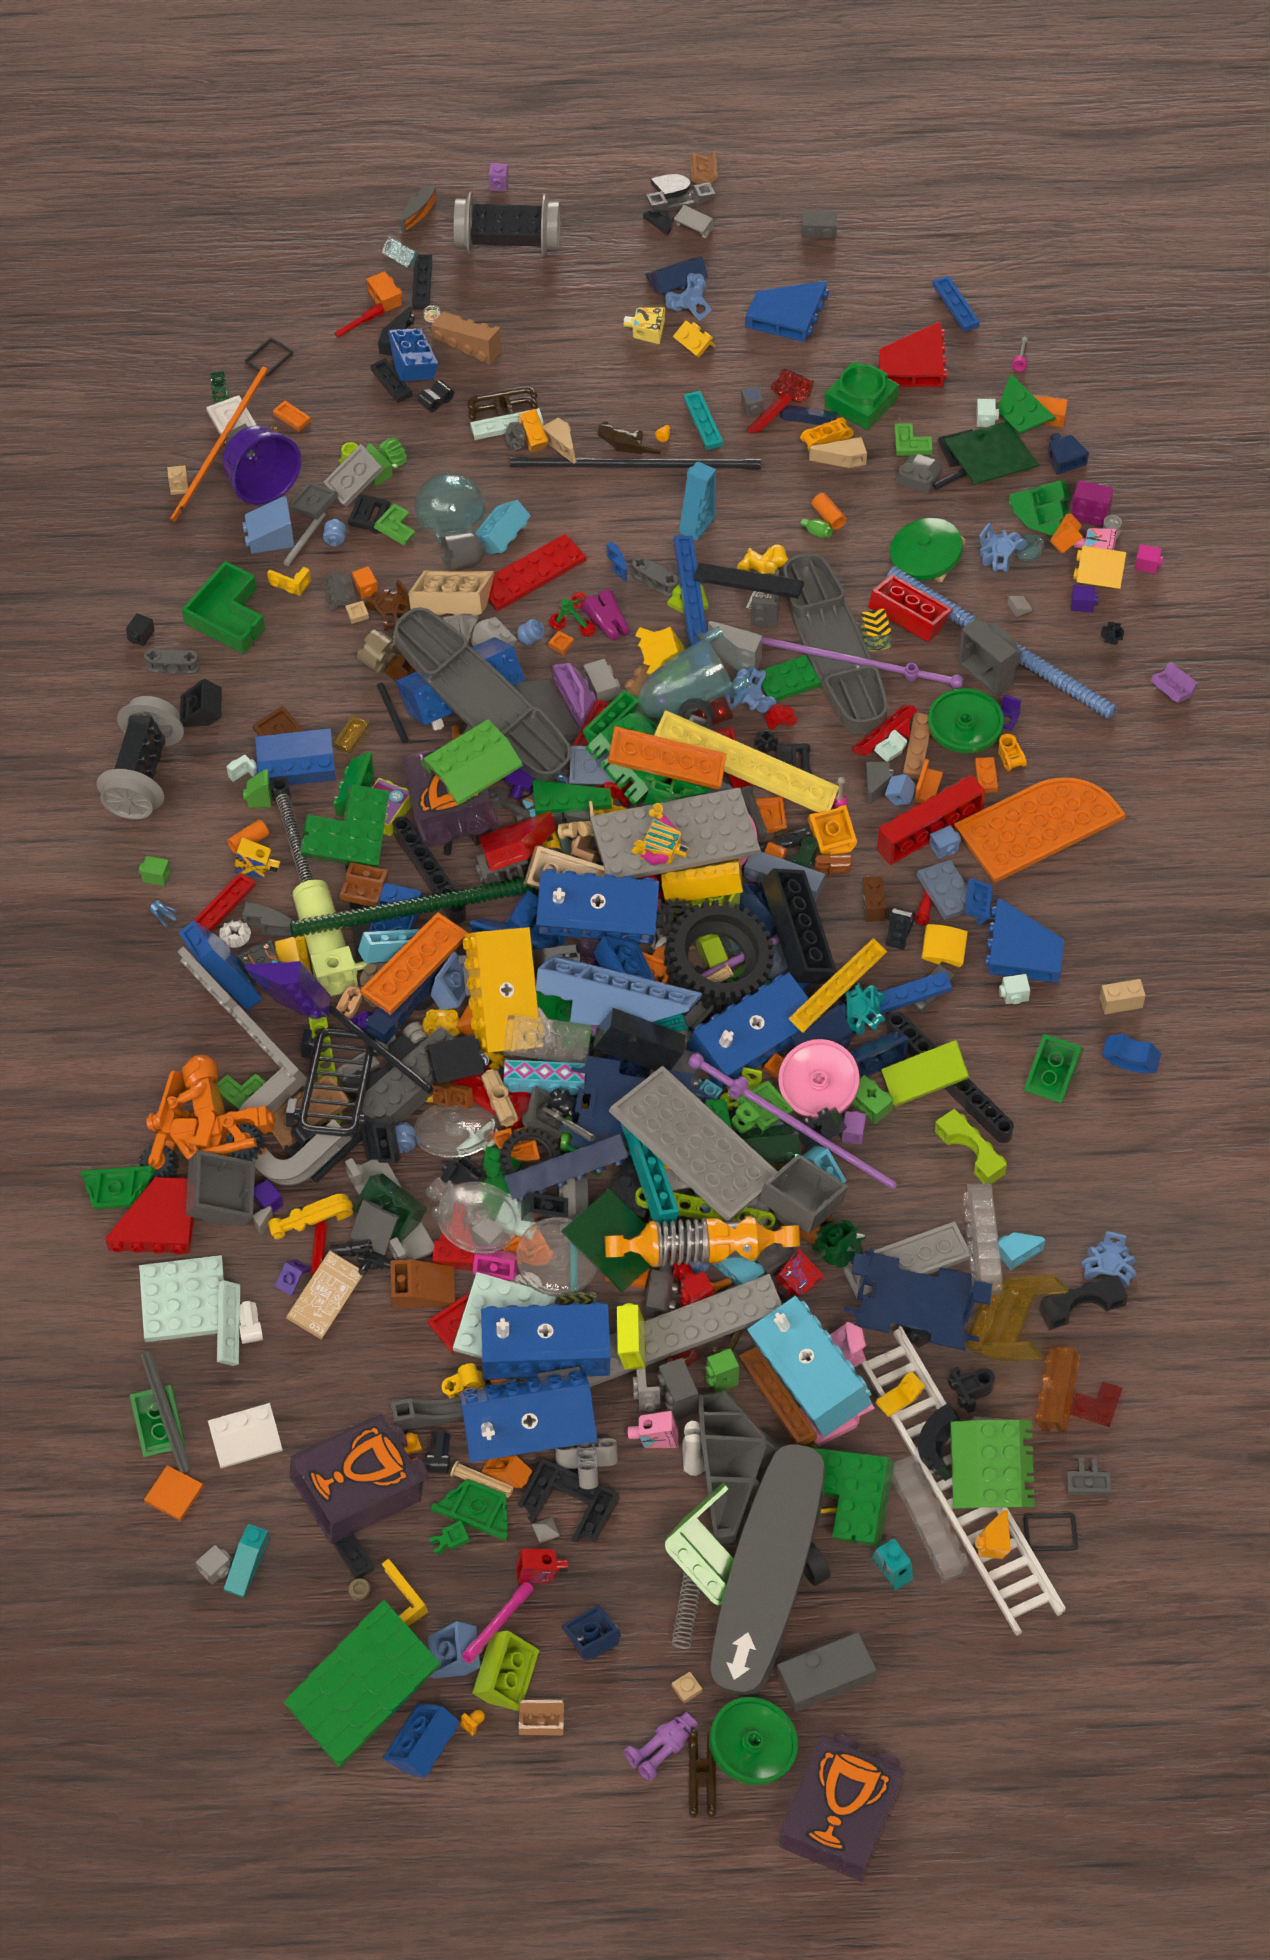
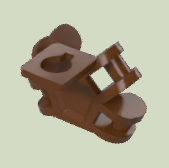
M399 579L396 580L397 590L395 593L391 592L390 589H385L384 594L374 592L371 596L372 599H368L365 602L367 609L370 611L376 609L381 615L384 631H388V628H395L398 618L400 619L407 611L411 610L408 591ZM393 614L394 620L387 621L386 615Z

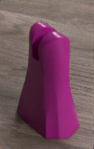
M604 590L598 594V598L596 595L586 598L582 603V611L612 641L619 639L618 632L623 637L630 633L628 624L621 613L612 590Z

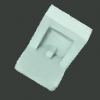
M893 730L886 740L876 745L874 751L886 762H889L902 753L907 740L896 730Z
M246 755L233 760L227 765L228 777L233 782L248 772L252 777L257 775L258 766L253 759L250 760Z

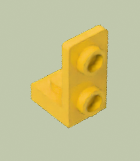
M305 567L299 573H296L294 579L272 570L267 572L268 582L272 586L282 588L291 594L294 593L301 596L311 582L310 569Z
M911 1371L905 1375L896 1388L878 1398L875 1403L888 1417H891L913 1403L926 1386Z

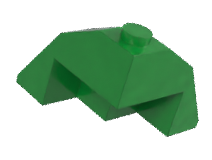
M1066 479L1010 494L1009 505L1014 513L1028 528L1053 536L1065 515L1069 514V509H1066V503L1070 502V495Z
M653 779L642 806L709 793L710 787L672 779L671 785Z

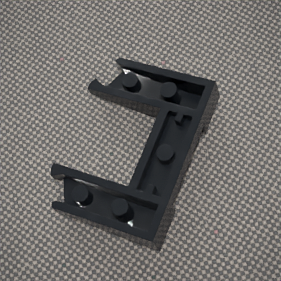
M542 1458L518 1507L520 1509L525 1507L531 1515L528 1517V1520L534 1524L553 1489H556L589 1505L572 1538V1542L579 1543V1539L592 1538V1542H595L615 1509L620 1496L619 1493L600 1484L593 1489L581 1488L579 1486L578 1474Z

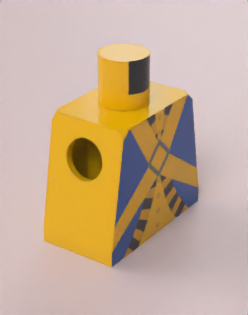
M242 838L236 853L234 872L264 878L267 870L278 872L280 861L270 859V848Z

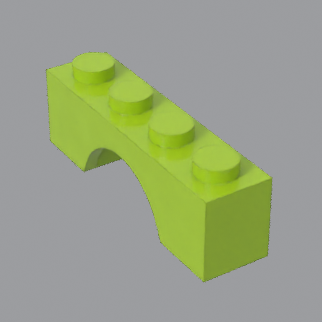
M953 1109L936 1121L935 1132L947 1145L962 1144L974 1151L977 1156L974 1174L986 1187L1006 1174L1007 1163L1004 1157L994 1151L992 1145L980 1136L979 1131L975 1127L972 1128L963 1114H959Z

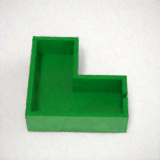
M224 561L183 607L184 624L245 654L253 644V640L256 641L265 631L263 616L243 606L257 590L255 576Z
M351 784L347 791L343 821L307 815L304 819L302 832L304 837L301 840L299 857L343 865H350L352 862L377 868L379 865L389 791Z
M811 1448L822 1457L827 1471L824 1497L839 1499L832 1537L840 1543L855 1545L859 1543L862 1546L879 1548L881 1546L894 1462L888 1457Z

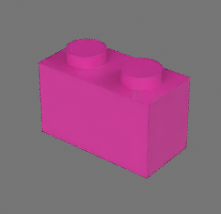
M480 1247L474 1255L473 1274L476 1275L479 1272L513 1281L519 1273L520 1254Z

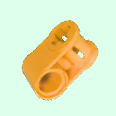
M1012 734L1002 735L999 740L998 754L1003 761L1006 771H1011L1012 768L1019 766L1025 767L1026 758L1016 738Z

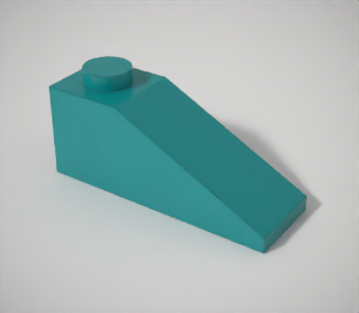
M250 1524L247 1525L239 1542L224 1591L243 1598L245 1597L270 1543L267 1530Z

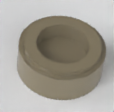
M355 1579L349 1585V1595L354 1601H365L371 1594L370 1584L365 1579Z

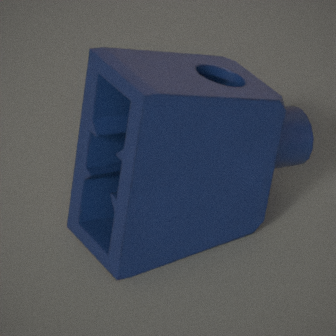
M1054 433L1050 437L1051 442L1049 443L1048 456L1056 475L1087 465L1089 452L1073 435L1062 438L1059 433Z

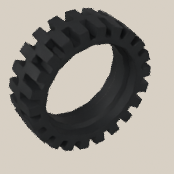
M523 1128L514 1132L504 1142L499 1153L500 1169L504 1172L503 1176L517 1172L512 1166L511 1151L520 1141L532 1140L538 1142L547 1151L549 1160L560 1156L558 1145L553 1142V1137H548V1133L545 1131L542 1133L541 1129Z

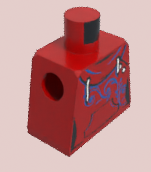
M798 1249L790 1256L776 1275L775 1279L780 1283L776 1291L781 1300L788 1294L792 1297H799L826 1277Z
M521 1549L516 1564L518 1586H521L523 1582H528L531 1585L553 1582L556 1573L568 1572L567 1559H556L555 1550Z

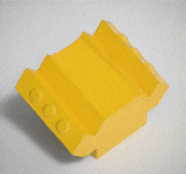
M640 627L635 636L641 639L638 646L641 647L644 656L643 664L650 666L646 673L662 682H667L669 685L682 688L686 681L685 673L691 671L684 646L674 630L669 627L653 632Z

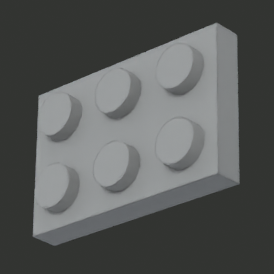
M360 444L324 483L329 489L337 491L338 500L347 507L384 468Z

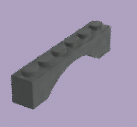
M512 1379L507 1381L496 1382L492 1385H497V1387L504 1386L507 1382L517 1380ZM460 1397L443 1400L411 1398L391 1402L396 1432L463 1420Z

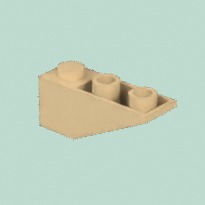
M862 437L810 446L809 460L852 468L866 465L867 452Z

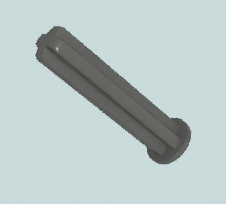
M745 786L741 788L747 811L754 821L757 836L759 838L766 837L768 831L754 798L753 787Z

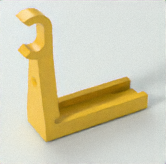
M387 1559L382 1563L385 1572L414 1607H409L399 1616L407 1626H410L427 1614L428 1610L392 1562Z

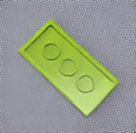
M956 1040L881 1069L895 1107L970 1078Z

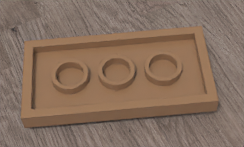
M324 1076L314 1083V1085L339 1087L331 1076ZM313 1089L311 1099L350 1102L342 1091ZM304 1091L292 1098L297 1099L298 1108H301ZM288 1101L274 1112L276 1123L273 1124L274 1131H272V1134L283 1149L286 1145L289 1147L293 1144L291 1137L292 1127H286ZM310 1103L308 1113L336 1115L348 1106ZM307 1117L306 1121L309 1125L320 1126L329 1119Z

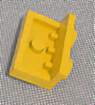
M685 321L673 337L699 358L709 345L714 347L716 344L711 341L713 337L706 331L704 333L700 332L701 328L696 323L692 322L690 324L688 321Z

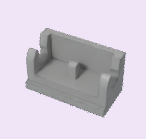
M683 205L674 218L677 226L683 224L700 232L703 238H706L714 229L713 218Z

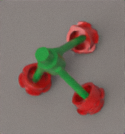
M578 591L572 595L571 601L563 599L561 612L555 613L550 617L549 625L554 630L564 629L566 627L564 615H573L581 624L579 630L582 636H592L596 631L594 628L596 623H592L590 620L583 621L575 612V608L581 609L582 603L588 596L584 592Z

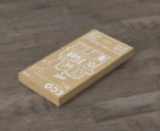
M329 1251L288 1313L286 1319L322 1340L363 1277L358 1273L359 1268Z

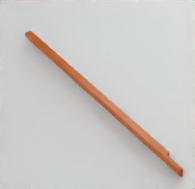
M261 368L170 518L174 523L181 513L180 507L182 506L185 509L225 443L227 433L232 431L268 372V368Z

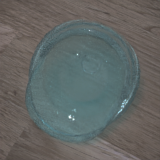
M1033 533L1027 534L1022 537L1028 543L1026 548L1023 550L1015 549L1014 555L1017 559L1025 562L1036 561L1043 553L1044 540Z

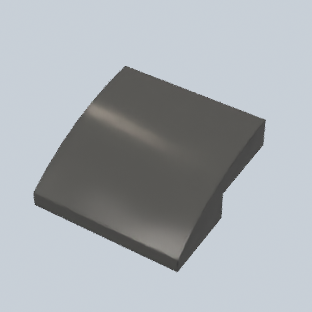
M363 1199L350 1237L355 1241L370 1239L372 1244L365 1247L373 1246V1251L385 1255L399 1216L383 1210L380 1205Z

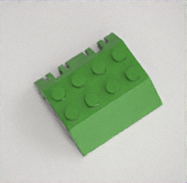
M489 719L420 760L429 774L432 773V770L445 784L449 796L458 805L523 766L508 739Z
M972 1420L950 1422L953 1509L1034 1508L1035 1498H1028V1495H1034V1490L1025 1489V1483L1034 1481V1476H1027L1029 1473H1034L1033 1455L1026 1454V1452H1033V1447L1023 1446V1439L1032 1438V1433H1025V1430H1032V1421Z

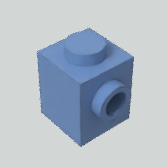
M908 775L891 776L885 796L894 806L910 804L917 785Z
M948 826L930 834L929 846L938 859L956 853L959 850L961 838L957 831Z

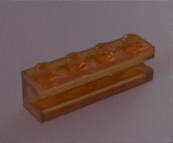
M1050 1347L1049 1355L1046 1356L1047 1369L1046 1373H1043L1042 1376L1043 1390L1039 1393L1040 1407L1035 1414L1036 1423H1038L1043 1432H1050L1051 1427H1056L1058 1432L1067 1433L1080 1361L1075 1347Z

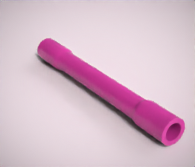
M522 1583L508 1603L478 1638L462 1653V1658L465 1662L472 1663L484 1646L507 1619L529 1597L534 1590L530 1583Z

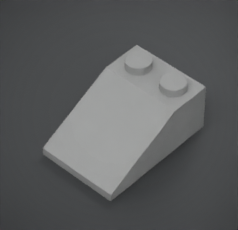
M709 621V647L736 670H748L751 666L756 667L757 670L762 659L763 635Z

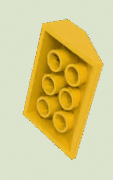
M740 858L661 874L666 904L668 899H671L673 903L676 898L679 899V902H682L684 899L690 901L743 893Z

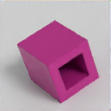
M1140 544L1135 570L1156 574L1158 567H1162L1164 559L1161 556L1162 549Z

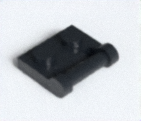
M359 494L349 517L348 525L370 530L374 534L379 533L374 528L375 523L390 508V502ZM375 507H379L374 522L369 521Z
M776 744L778 760L797 768L796 753L800 752L802 756L801 770L812 774L809 762V753L811 751L809 744Z

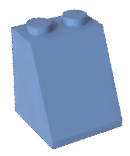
M286 496L245 514L246 522H242L244 533H248V536H245L246 547L250 546L251 554L294 547Z

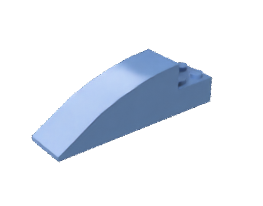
M552 955L538 968L536 991H540L544 995H556L564 1000H573L570 1022L587 1025H600L612 1008L653 1022L689 1011L702 997L700 992Z

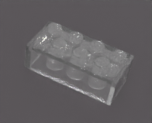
M509 1015L503 1056L549 1062L585 1063L586 1065L591 1025Z

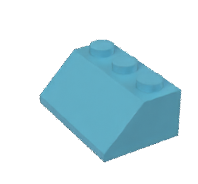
M518 500L498 505L475 534L480 538L481 542H484L486 553L491 555L501 554L508 548L507 544L517 537V532L527 525V520L531 515Z

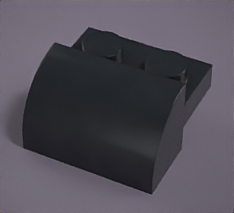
M385 1116L381 1119H365L364 1126H361L366 1159L378 1160L379 1163L398 1162L401 1159L394 1118Z

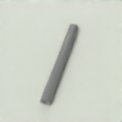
M325 512L318 520L314 519L293 547L283 561L286 566H290L326 516Z

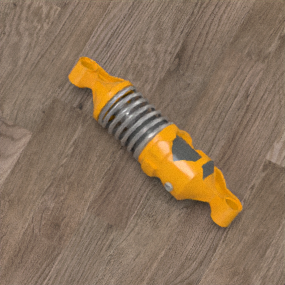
M753 1215L745 1216L744 1219L736 1221L703 1218L701 1223H698V1220L695 1219L694 1225H691L688 1219L684 1229L683 1222L679 1220V1234H676L675 1222L672 1220L670 1223L671 1235H668L666 1221L663 1222V1235L661 1234L659 1222L650 1221L640 1235L629 1240L624 1239L623 1235L605 1236L606 1257L625 1256L624 1253L632 1251L640 1254L652 1267H660L661 1265L664 1267L667 1262L670 1266L674 1262L680 1265L682 1260L686 1265L690 1260L694 1265L698 1260L701 1264H717L724 1259L746 1258L747 1262L756 1261L766 1247L773 1243L782 1244V1247L800 1246L799 1225L781 1226V1229L771 1231L766 1229Z

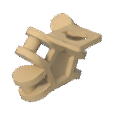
M590 801V814L594 816L592 801ZM590 821L563 823L558 826L560 840H566L569 837L571 839L577 838V832L582 837H595Z

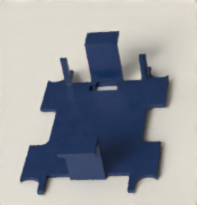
M586 1055L587 1064L584 1067L571 1068V1072L585 1074L586 1082L584 1089L579 1088L578 1095H571L577 1102L574 1107L575 1112L570 1116L574 1120H578L579 1126L594 1134L595 1140L590 1142L567 1126H561L560 1130L571 1133L573 1140L569 1146L583 1148L620 1134L622 1141L627 1143L621 1122L609 1112V1109L645 1079L620 1074V1061ZM668 1070L689 1091L703 1094L704 1090L697 1089L691 1084V1079L695 1074ZM583 1094H591L589 1110L581 1108Z
M870 1248V1251H865L866 1255L855 1253L854 1259H851V1264H853L852 1274L861 1276L857 1293V1300H861L859 1310L845 1306L843 1312L851 1313L856 1317L857 1321L854 1325L888 1334L892 1324L919 1329L931 1334L930 1343L966 1351L964 1346L966 1341L979 1342L980 1337L963 1333L964 1324L968 1322L975 1302L990 1305L992 1284L977 1280L973 1284L972 1279L975 1275L944 1268L939 1269V1276L937 1277L902 1270L899 1267L900 1258L874 1253L873 1248ZM864 1285L872 1286L871 1298L863 1294Z

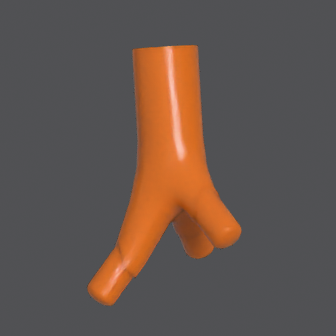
M730 1277L714 1283L710 1282L713 1286V1295L720 1289L732 1285Z

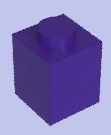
M1073 585L1071 611L1093 612L1094 605H1098L1099 594H1095V586Z
M268 1179L254 1186V1203L260 1210L270 1206L272 1213L284 1206L282 1196Z

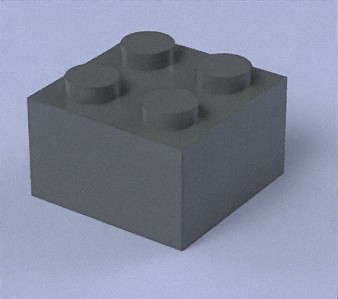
M683 1358L659 1366V1374L657 1375L659 1384H657V1387H660V1396H664L666 1399V1410L672 1411L675 1420L697 1413L698 1391Z

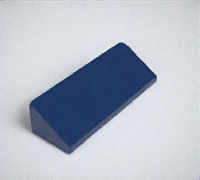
M786 405L782 411V420L822 425L837 418V412Z

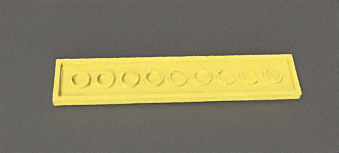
M666 710L654 736L727 753L724 766L725 772L818 813L831 810L839 786Z

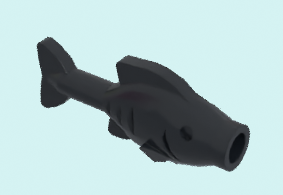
M809 827L783 829L775 832V839L768 842L784 848H795L801 844L804 838L805 841L811 838V832ZM758 842L761 852H765L768 842Z

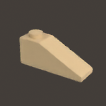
M558 417L544 425L543 428L548 439V445L573 464L576 463L569 424Z

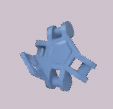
M690 273L687 276V289L683 293L668 292L665 295L666 306L677 312L689 308L700 321L712 309L702 297L703 291L706 289L703 275ZM698 303L705 306V310L701 314L696 312V305Z
M988 523L979 535L982 546L979 554L983 557L982 564L989 566L993 563V572H998V570L1009 572V557L1015 549H1025L1028 543L1025 539L1021 538L1018 532H1013L1007 536L1006 530H1002L1001 534L995 535L992 525ZM999 557H1004L1003 563H999Z
M753 666L748 670H739L733 681L734 685L723 694L729 711L733 710L740 703L744 704L745 702L749 705L748 709L753 711L756 708L761 713L767 712L773 704L776 705L774 697L765 696L762 693L761 684L766 676L764 670L758 671ZM731 693L736 695L733 704L730 702Z
M1107 1231L1104 1241L1099 1242L1095 1248L1090 1247L1087 1249L1089 1257L1081 1262L1082 1268L1085 1269V1279H1094L1100 1274L1118 1275L1124 1288L1130 1285V1280L1134 1279L1137 1275L1136 1271L1131 1267L1136 1262V1258L1133 1255L1130 1256L1129 1249L1125 1246L1126 1235ZM1110 1238H1117L1120 1241L1114 1243Z

